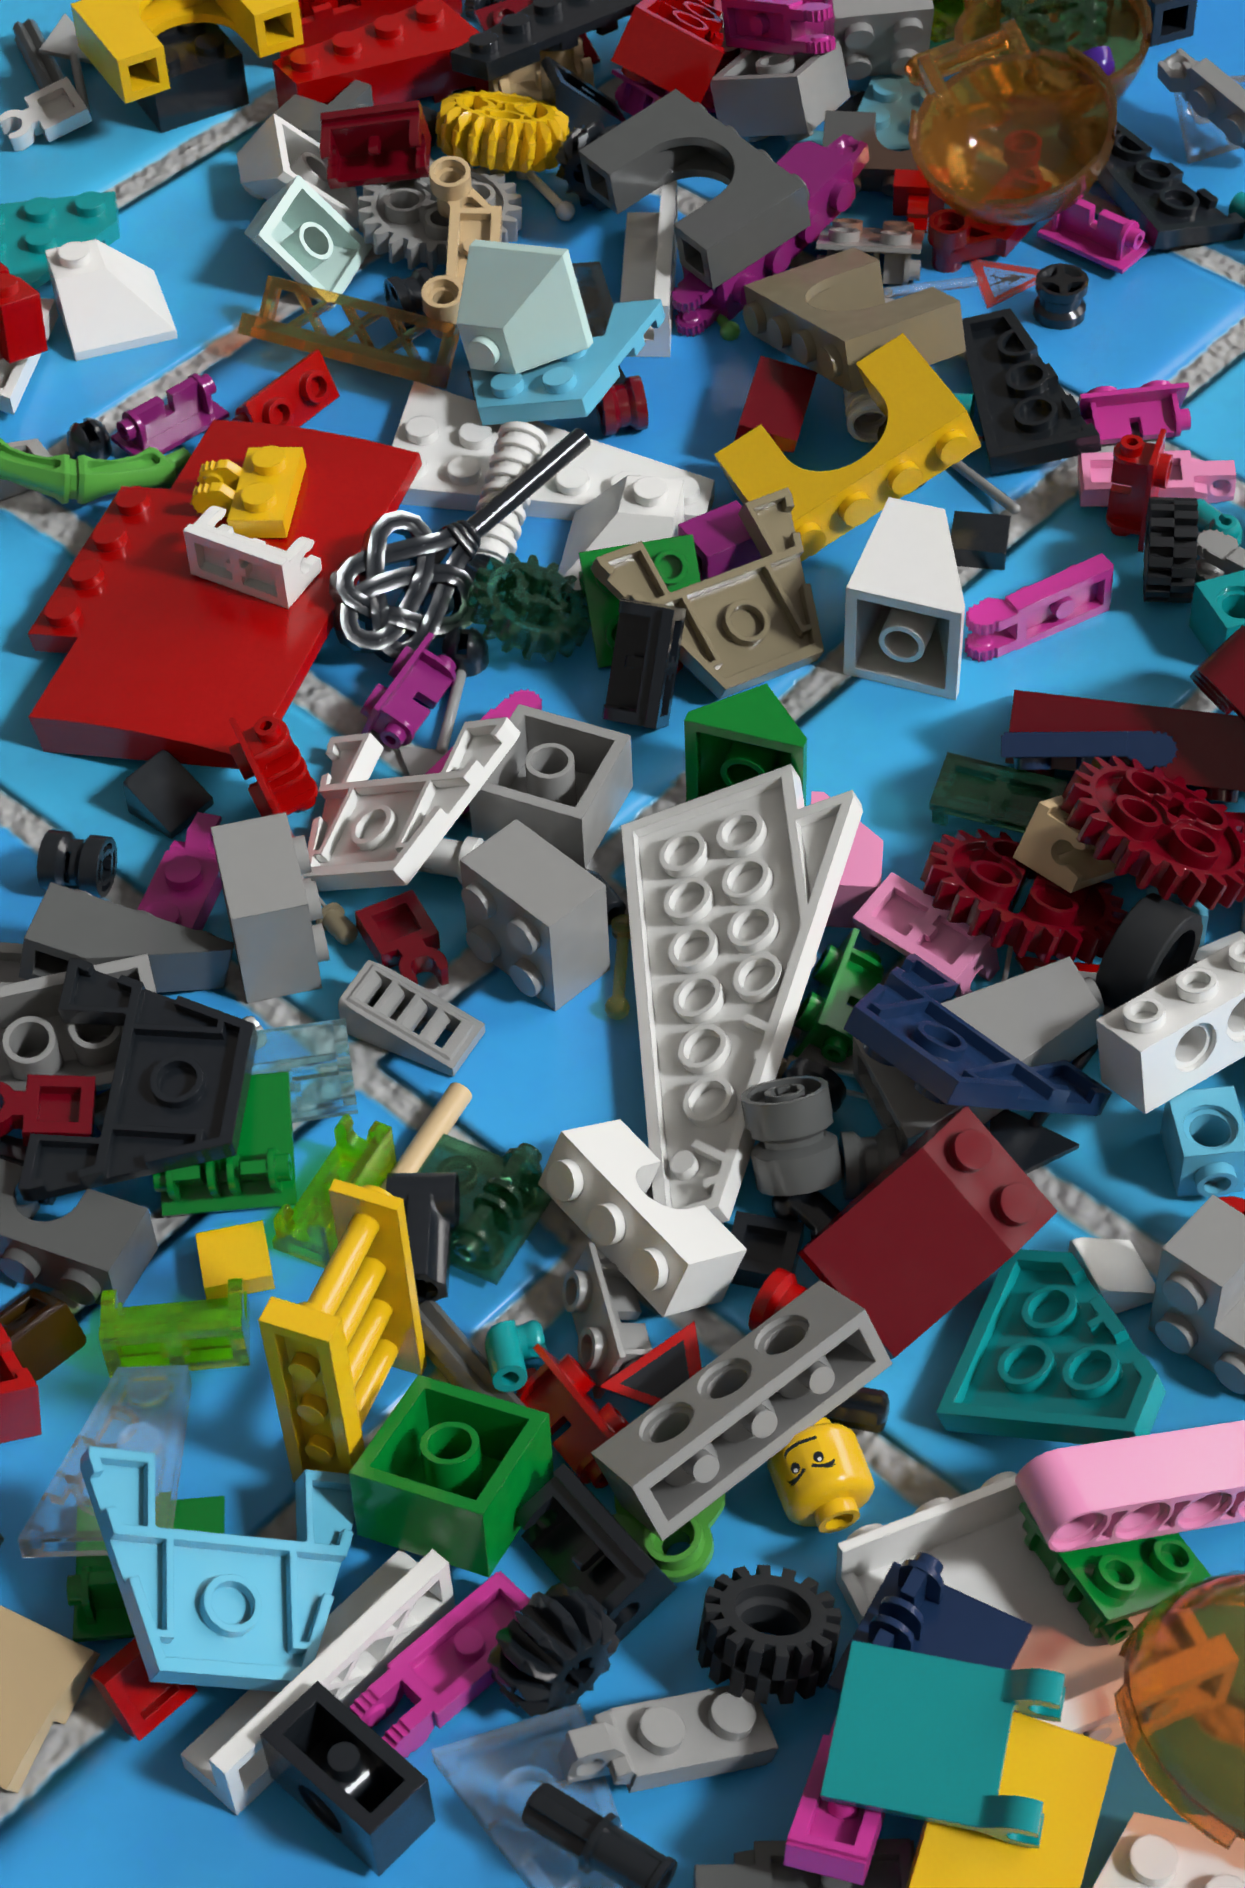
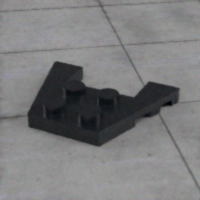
M69 958L58 1007L63 1022L124 1027L101 1136L96 1138L30 1134L18 1186L24 1201H39L87 1190V1188H96L236 1156L258 1041V1034L254 1023L178 996L176 1000L145 989L141 981L122 974L117 979L96 971L90 962L78 958Z

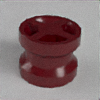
M639 375L627 377L623 383L612 385L596 405L599 425L604 436L615 435L619 428L630 426L635 431L648 428L646 395Z

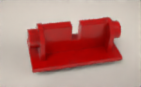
M315 349L239 406L235 411L236 416L232 421L300 427L336 400L340 395L320 350Z
M1163 428L1160 430L1156 444L1144 442L1140 436L1129 434L1121 438V441L1115 445L1113 451L1111 482L1132 487L1112 484L1109 493L1106 523L1110 527L1111 532L1117 536L1140 535L1138 552H1143L1145 548L1146 515L1149 497H1158L1159 488L1166 489L1171 473L1173 455L1164 453L1167 429Z
M537 1343L533 1349L545 1364L538 1370L535 1368L526 1369L528 1374L527 1382L522 1388L517 1390L516 1395L526 1407L549 1413L551 1436L569 1421L572 1426L555 1440L552 1445L584 1484L592 1483L597 1489L603 1488L608 1485V1482L591 1452L630 1423L610 1402L601 1409L588 1394L596 1386L595 1381L569 1353L558 1360Z

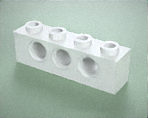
M1245 936L1096 1020L1102 1083L1141 1112L1147 1114L1245 1056Z

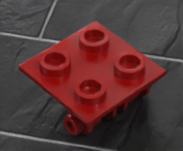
M265 716L260 718L255 723V726L242 732L235 717L230 718V724L239 742L230 746L229 750L244 780L254 776L257 779L256 782L249 785L248 791L261 817L283 812L289 815L297 810L305 811L313 807L318 795V786L311 777L299 748L294 744L286 723L273 716Z

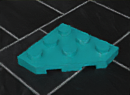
M89 191L76 196L58 198L36 197L29 201L0 204V262L9 269V274L20 277L35 290L47 281H51L45 250L61 247L68 242H84L97 239L109 246L120 238L119 210L115 191L103 193Z
M1020 1249L1001 1266L936 1414L946 1431L1074 1444H1091L1149 1435L1166 1390L1146 1356L1140 1353L1129 1337L1126 1328L1101 1294L1099 1295L1089 1281L1084 1269L1072 1252Z

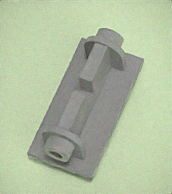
M588 1242L573 1270L568 1271L565 1276L562 1295L566 1310L572 1312L579 1338L577 1350L579 1363L584 1370H587L596 1383V1386L592 1388L594 1399H601L606 1390L597 1387L652 1350L645 1323L621 1322V1320H637L642 1312L635 1287L618 1270L615 1263H612L607 1257L599 1260L595 1243Z

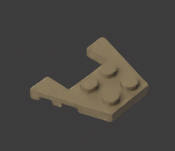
M788 487L744 503L738 513L762 556L759 560L674 592H670L666 587L642 541L596 557L591 566L594 576L618 600L620 598L687 608L679 660L718 699L725 698L816 662L824 652L811 584L805 583L800 558L804 550L800 532H795L791 511L795 506L792 493Z

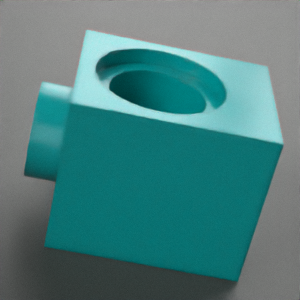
M1245 570L1195 583L1189 627L1210 656L1239 627L1245 626Z

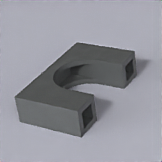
M677 89L579 150L587 191L616 214L621 213L659 187L675 180L704 177L715 179L728 185L714 199L674 224L680 264L711 289L720 286L811 225L808 207L810 194L805 182L797 174H790L776 164L766 151L756 149L741 138L732 126H725L710 115L701 103L691 101Z

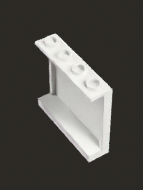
M1015 1472L999 1473L988 1479L979 1489L951 1500L946 1497L932 1499L921 1505L912 1515L884 1526L879 1523L865 1525L850 1534L845 1541L837 1543L836 1582L858 1625L893 1562L902 1565L905 1560L914 1559L915 1555L919 1552L928 1553L942 1563L943 1571L940 1575L945 1585L1032 1624V1630L1012 1669L1037 1668L1065 1674L1064 1687H1066L1061 1722L1041 1721L1116 1746L1232 1697L1240 1660L1225 1635L1210 1642L1208 1641L1184 1600L1129 1617L1128 1620L1134 1626V1629L1126 1639L1118 1644L1109 1645L1104 1637L1094 1638L1089 1631L1088 1623L1077 1610L1081 1601L1069 1603L1065 1599L1063 1590L1067 1584L1055 1585L1050 1578V1572L1034 1551L1029 1550L1024 1542L1027 1533L1022 1528V1524L1026 1518L1018 1507L1025 1501L1015 1483L1017 1476Z

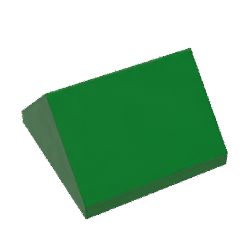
M767 683L687 713L684 720L686 802L792 764L801 779L804 806H806L807 738Z

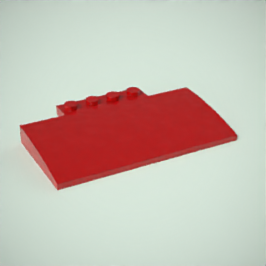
M214 419L171 489L121 486L27 633L35 651L68 653L28 716L43 751L148 761L164 749L181 764L239 769L229 750L230 746L239 742L229 719L235 717L242 732L255 726V723L265 716H273L279 720L283 719L333 628L334 607L336 604L329 593L330 575L342 561L361 552L364 532L377 518L383 514L397 511L422 466L420 454L366 439L314 429ZM248 447H303L307 465L287 538H257L265 541L268 545L285 551L299 537L303 536L315 541L311 550L304 557L307 558L309 555H314L321 558L322 571L289 609L191 574L183 530L189 523L194 524L202 515L197 513L193 505H190L194 488L200 484V482H197L202 463L205 464L206 461L210 462L212 460L218 462V460L229 459L242 468ZM223 517L222 520L216 523L215 527L218 528L222 524L228 525V517ZM359 575L354 579L353 586L357 584Z

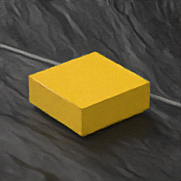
M263 1220L195 1233L207 1302L275 1289Z

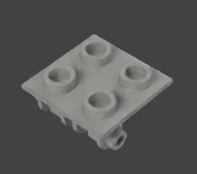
M836 218L832 221V226H827L817 240L816 249L827 250V255H817V260L853 247L865 253H874L873 257L879 260L880 254H884L883 284L909 286V281L920 280L921 260L911 259V254H921L925 230H914V223L908 221H885L883 228L863 227V221L859 219Z

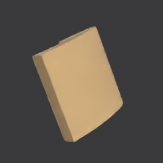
M0 1605V1787L19 1793L53 1722L66 1724L100 1653Z

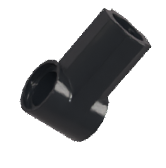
M457 1172L388 1173L386 1191L395 1197L402 1198L404 1201L418 1305L422 1304L425 1300L436 1302L439 1299L448 1297L452 1233H458L460 1225L459 1175Z

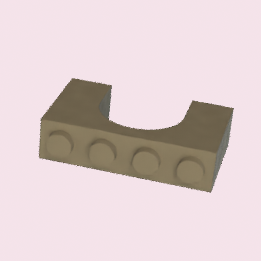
M855 247L744 285L747 304L743 307V317L749 332L851 393L866 388L856 363L902 333L929 365L966 352L960 300L934 287H930L885 303L880 260Z

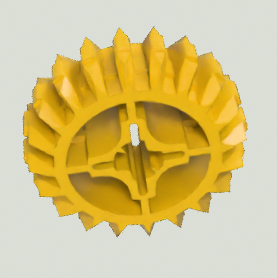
M466 90L461 94L454 93L441 100L440 111L437 113L435 133L437 134V146L442 149L443 153L447 156L460 157L470 163L472 167L481 166L489 170H504L507 173L509 171L527 173L528 171L541 172L545 169L550 170L557 167L559 163L555 156L565 142L570 130L568 129V116L556 109L555 106H550L547 101H538L532 96L524 97L516 93H502L498 90L496 92H486L484 90L471 92Z

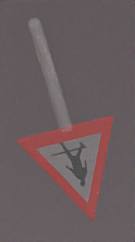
M974 259L969 260L974 274L972 277L885 287L884 296L885 298L905 296L930 287L940 291L979 287L988 309L1034 286L1037 273L1041 269Z

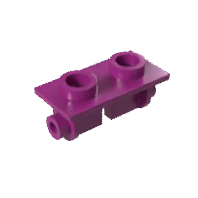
M193 373L186 380L166 390L167 405L164 406V401L155 396L134 409L123 412L122 420L116 423L118 432L110 437L111 441L130 456L137 455L149 447H155L162 454H165L206 431L214 419L225 420L230 416L228 411L211 398V395L216 393L217 390L213 379L206 373L201 376Z
M429 632L416 651L407 645L388 673L389 676L394 678L390 686L386 688L378 683L360 711L362 715L368 718L361 734L370 733L373 729L380 734L382 742L392 749L409 745L431 712V710L415 701L414 698L434 709L448 688L453 685L456 680L455 662L446 655L436 656L427 650L434 637L433 633Z

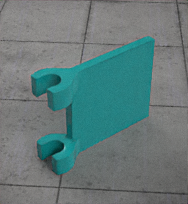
M852 1640L820 1795L823 1801L978 1831L1013 1845L1039 1849L1045 1817L1044 1813H1042L1043 1801L1023 1796L999 1795L1014 1711L1016 1710L1041 1720L1061 1722L1066 1687H1064L1065 1674L1037 1668L1002 1669Z

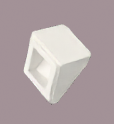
M1081 1237L1070 1241L1068 1252H1072L1084 1269L1089 1281L1099 1295L1101 1294L1115 1314L1153 1302L1156 1284L1130 1240Z

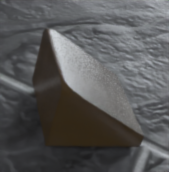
M32 1288L0 1312V1323L12 1341L13 1352L22 1367L28 1368L35 1381L40 1380L84 1347L87 1342L85 1334L67 1303L37 1288Z

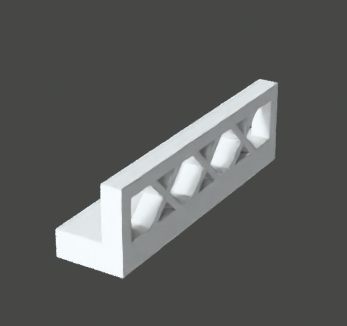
M677 180L661 186L659 212H627L620 302L661 299L665 313V320L658 329L650 326L643 335L645 346L636 356L629 357H670L673 305L670 296L671 291H674L677 257V242L674 224L678 222Z
M399 1549L328 1616L316 1659L281 1692L248 1690L181 1753L185 1769L236 1816L239 1815L274 1781L269 1772L260 1734L317 1681L349 1708L353 1704L354 1699L360 1696V1693H364L367 1687L388 1671L387 1664L455 1607L449 1562L433 1549L419 1562H416L406 1552Z

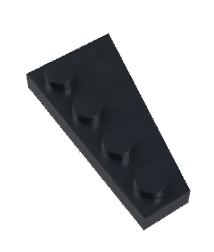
M533 0L531 5L517 13L504 16L497 25L485 32L472 35L468 42L451 51L452 70L486 81L494 80L541 61L540 51L553 52L560 50L563 52L578 46L579 35L596 30L597 34L603 36L618 30V20L629 15L631 16L635 6L642 0Z
M1111 116L1066 121L1062 136L1063 140L1126 217L1139 223V229L1145 231L1144 239L1153 249L1170 250L1178 246L1243 239L1245 232V219L1236 212L1226 216L1216 208L1217 197L1205 188L1196 192L1182 182L1183 171L1171 162L1165 163L1150 158L1152 148Z
M1010 308L962 319L966 346L965 358L992 474L1081 455V453L1101 451L1099 433L1092 423L1087 424L1081 416L1080 406L1071 394L1067 395L1059 384L1058 375L1049 363L1045 364L1040 358L1037 345Z

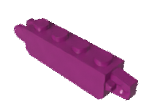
M846 134L841 135L827 147L812 141L796 143L776 164L790 174H797L805 182L810 194L808 207L811 225L715 289H711L682 266L684 278L678 283V287H674V291H671L670 296L673 308L677 309L678 312L675 320L678 333L687 337L700 335L701 332H704L705 328H708L717 320L719 314H722L731 321L747 304L744 285L785 271L789 263L809 243L814 242L841 212L846 211L856 198L854 180L869 161L868 144L863 141H857L852 136Z

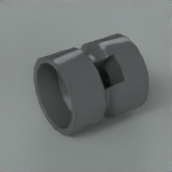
M814 1076L779 1078L760 1083L741 1094L746 1129L751 1132L752 1139L760 1141L751 1149L755 1182L759 1192L771 1196L808 1194L834 1185L843 1178L838 1138L833 1133L825 1130L833 1123V1109L828 1081Z

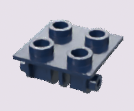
M919 1552L915 1555L914 1559L905 1560L902 1565L893 1562L827 1683V1688L840 1694L842 1693L852 1640L1002 1669H1012L1033 1625L945 1585L940 1575L943 1571L942 1563L928 1553Z

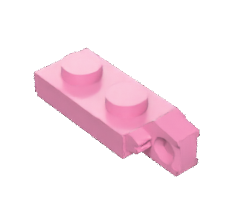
M1191 450L1164 451V453L1173 455V463L1166 489L1159 488L1158 497L1201 498L1209 504L1234 500L1236 487L1234 460L1203 461L1191 458ZM1113 452L1081 453V455H1078L1077 475L1080 507H1108L1112 484L1132 487L1111 482Z

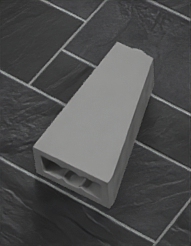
M1071 957L941 1003L1029 1067L1060 1060L1071 1062L1095 1045L1097 1040L1096 1020L1104 1012L1103 999L1096 983L1090 977L1083 979ZM852 1036L853 1074L863 1093L866 1094L867 1100L882 1128H894L896 1130L900 1155L928 1128L964 1107L939 1104L925 1098L915 1089L914 1080L896 1067L881 1064L869 1057L863 1050L864 1044ZM968 1106L982 1124H985L1004 1110Z

